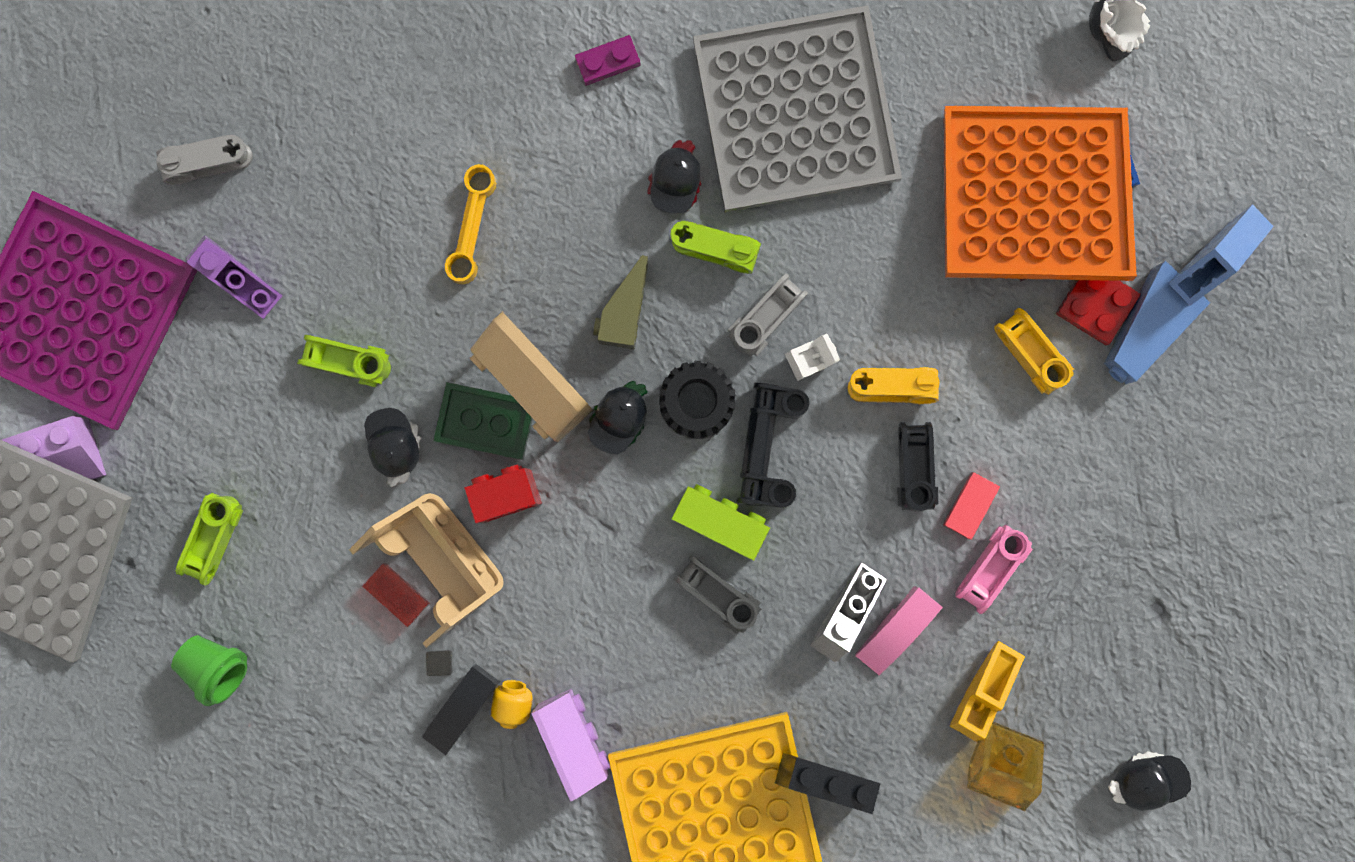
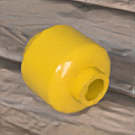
M507 680L493 691L491 717L500 723L501 727L515 729L518 725L524 724L529 720L533 697L532 692L526 688V684L517 680Z

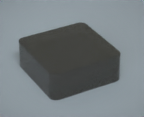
M451 650L426 652L427 676H446L452 674Z

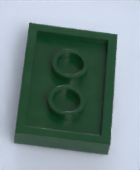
M446 382L433 441L524 460L533 418L511 395Z

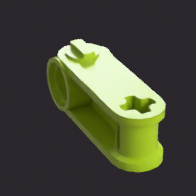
M689 221L677 222L671 229L670 235L673 247L678 253L746 274L753 273L761 246L759 241L748 236L735 235ZM685 233H688L690 239H686L685 243H681L679 237H684Z
M304 335L303 339L306 343L303 355L297 361V364L359 379V384L375 388L377 384L382 385V382L388 378L391 372V365L388 360L389 355L385 354V349L369 345L365 349L311 335ZM376 359L378 368L374 373L369 374L367 372V365L371 360Z
M214 493L204 496L197 518L178 560L176 574L191 576L198 579L200 584L204 586L212 581L234 528L238 525L243 513L242 505L231 496H219ZM220 503L225 508V515L222 519L218 517L216 512L217 506Z

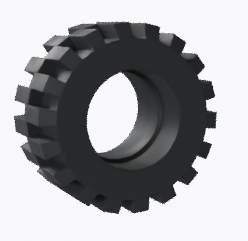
M694 361V363L689 364L688 362L683 363L679 368L676 369L675 367L670 371L669 376L663 381L659 393L660 411L669 428H672L680 436L683 435L689 439H704L713 436L723 429L732 417L736 404L735 389L732 387L730 378H727L724 374L725 372L721 368L717 369L712 363L707 362L705 364L701 363V361ZM689 384H704L714 393L715 406L711 413L703 418L689 417L680 408V393Z

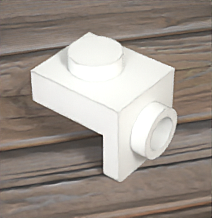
M824 334L814 341L785 353L797 381L820 372L840 360L836 347L831 342L828 334Z

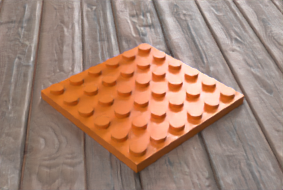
M945 106V277L1133 281L1137 277L1128 108Z

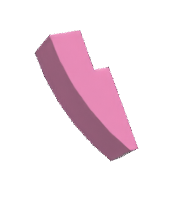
M914 586L897 608L890 611L855 656L876 674L880 675L911 645L943 607L919 587Z

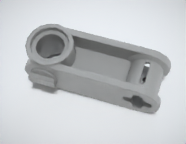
M226 135L180 146H169L161 148L156 152L157 166L161 171L163 183L169 185L184 184L195 179L244 169L251 164L253 159L251 149L242 139L235 135ZM235 148H239V150H236V156L232 157L231 155L235 154Z
M787 273L778 280L743 320L739 317L728 329L730 332L728 337L733 341L734 347L739 352L748 354L750 357L753 354L758 356L769 344L766 340L808 295L806 290L801 291L789 280L790 276ZM744 330H750L755 334L756 341L747 344L742 341L740 333Z

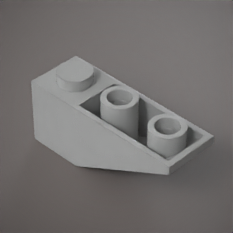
M861 563L823 620L810 646L834 662L847 654L887 579Z

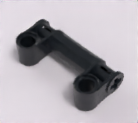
M754 383L753 388L756 389L754 406L750 408L747 436L740 477L743 479L741 494L736 502L755 506L765 505L784 508L795 501L796 489L789 481L768 478L767 476L776 416L791 419L802 417L808 410L809 398L805 392L799 389L785 388L768 383ZM764 394H767L766 406H763ZM791 397H799L803 402V409L799 412L789 410L787 400ZM753 482V483H754V488H753V495H752V497H751V496H750V489H751V483ZM779 485L786 486L790 490L791 496L785 503L778 502L773 496L774 489Z

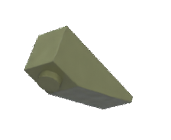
M642 255L603 308L601 318L596 317L593 335L598 336L599 344L635 349L648 268V256Z

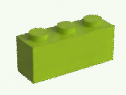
M698 484L695 485L694 489L688 486L672 520L754 561L770 530V527L764 525L767 519L751 511L748 516L738 512V504L724 497L719 502L710 497L712 491Z

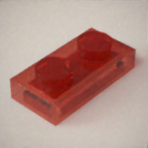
M383 563L362 586L407 627L411 626L430 604L386 563Z

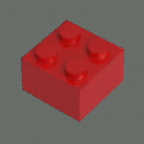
M517 464L501 469L502 475L495 478L493 475L489 476V474L471 479L472 485L464 487L475 523H486L541 505V498L532 470Z

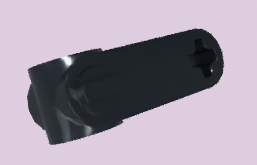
M900 422L898 427L900 487L897 488L898 506H901L902 510L914 512L934 510L935 505L939 503L938 487H935L932 423L925 422L924 425H906L905 422ZM915 488L921 489L925 496L924 501L920 505L914 503L911 498V492Z

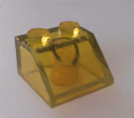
M992 722L986 738L977 742L970 760L967 788L1025 811L1042 791L1044 742Z

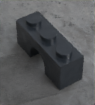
M786 753L782 755L775 784L869 814H873L881 784Z

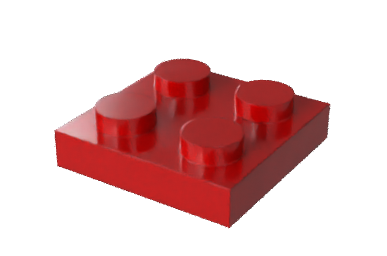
M1076 280L1055 314L1106 346L1112 342L1141 294L1121 281Z

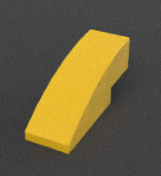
M997 641L973 678L949 726L975 742L984 740L996 713L1004 707L1025 656Z

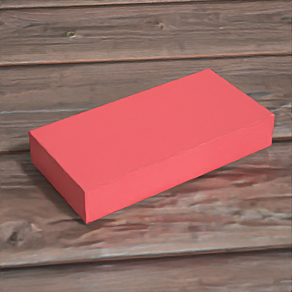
M971 472L943 525L972 540L1000 486Z

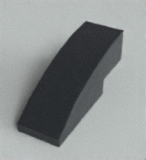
M477 664L473 665L429 725L422 738L447 755L500 681Z

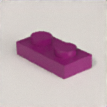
M630 35L575 55L585 86L641 66Z

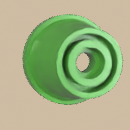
M196 635L188 639L178 649L173 657L171 668L194 692V697L204 706H212L225 701L239 687L247 672V656L238 648H227L200 635Z

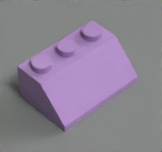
M70 416L2 439V441L91 480L106 476L88 418Z
M572 689L539 703L531 713L570 802L605 781L609 773L607 769L611 768L606 752L604 750L599 752L595 743L598 735L593 723H587L582 712L586 711L583 700L579 694L574 695Z

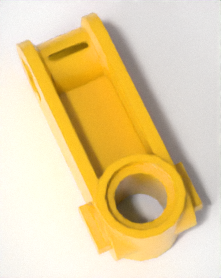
M1022 308L1014 310V315L1004 323H997L994 326L998 337L1031 377V381L1041 394H1051L1056 389L1067 385L1071 377H1073L1074 368L1058 352L1030 315ZM1018 324V327L1012 331L1011 328ZM1048 368H1053L1057 371L1058 380L1056 382L1048 378Z
M861 368L852 374L847 390L849 396L858 402L932 404L939 401L940 382L938 370L935 368ZM860 380L864 381V385L867 386L866 390L861 389V385L858 384Z

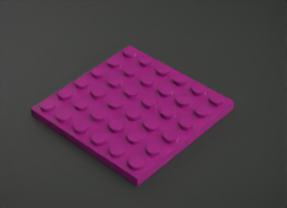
M32 191L0 254V376L106 427L119 430L197 270L176 257Z

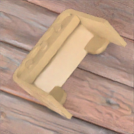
M503 311L492 320L470 350L474 355L470 357V360L482 372L486 368L536 421L532 427L544 440L550 436L554 441L559 442L593 411L589 404Z
M431 493L421 496L371 526L349 549L352 554H355L375 542L381 551L390 556H397L406 550L443 597L433 607L434 617L441 627L422 643L426 648L458 625L503 587V577L496 566L439 496Z

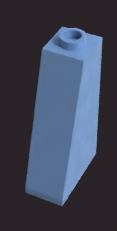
M1252 204L1230 221L1168 284L1189 306L1235 274L1274 226Z
M1166 261L1155 266L1150 271L1140 291L1141 295L1128 314L1104 362L1110 369L1109 374L1120 383L1129 384L1136 382L1210 304L1203 296L1189 306L1168 284L1178 272Z

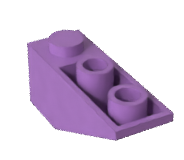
M206 235L186 257V263L263 319L282 297L280 293Z

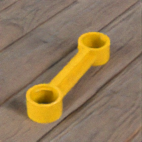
M480 164L470 167L465 173L464 183L469 194L456 252L452 253L445 262L446 274L452 281L461 285L472 282L477 275L478 268L473 259L478 231L485 200L496 189V179L492 171L487 166ZM479 172L487 173L490 176V185L482 191H476L470 186L471 178ZM460 258L469 260L472 264L470 273L466 277L455 278L451 271L452 264Z

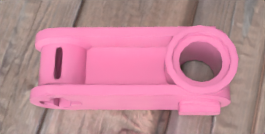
M1007 525L997 527L989 539L990 543L955 593V597L958 599L963 598L975 606L976 612L979 614H983L991 606L1017 567L1026 560L1033 550L1031 548L1032 543L1023 532L1013 530ZM1013 536L1016 539L1017 546L1013 552L1008 553L1005 549V541ZM971 591H974L976 594H978L980 598L974 595Z

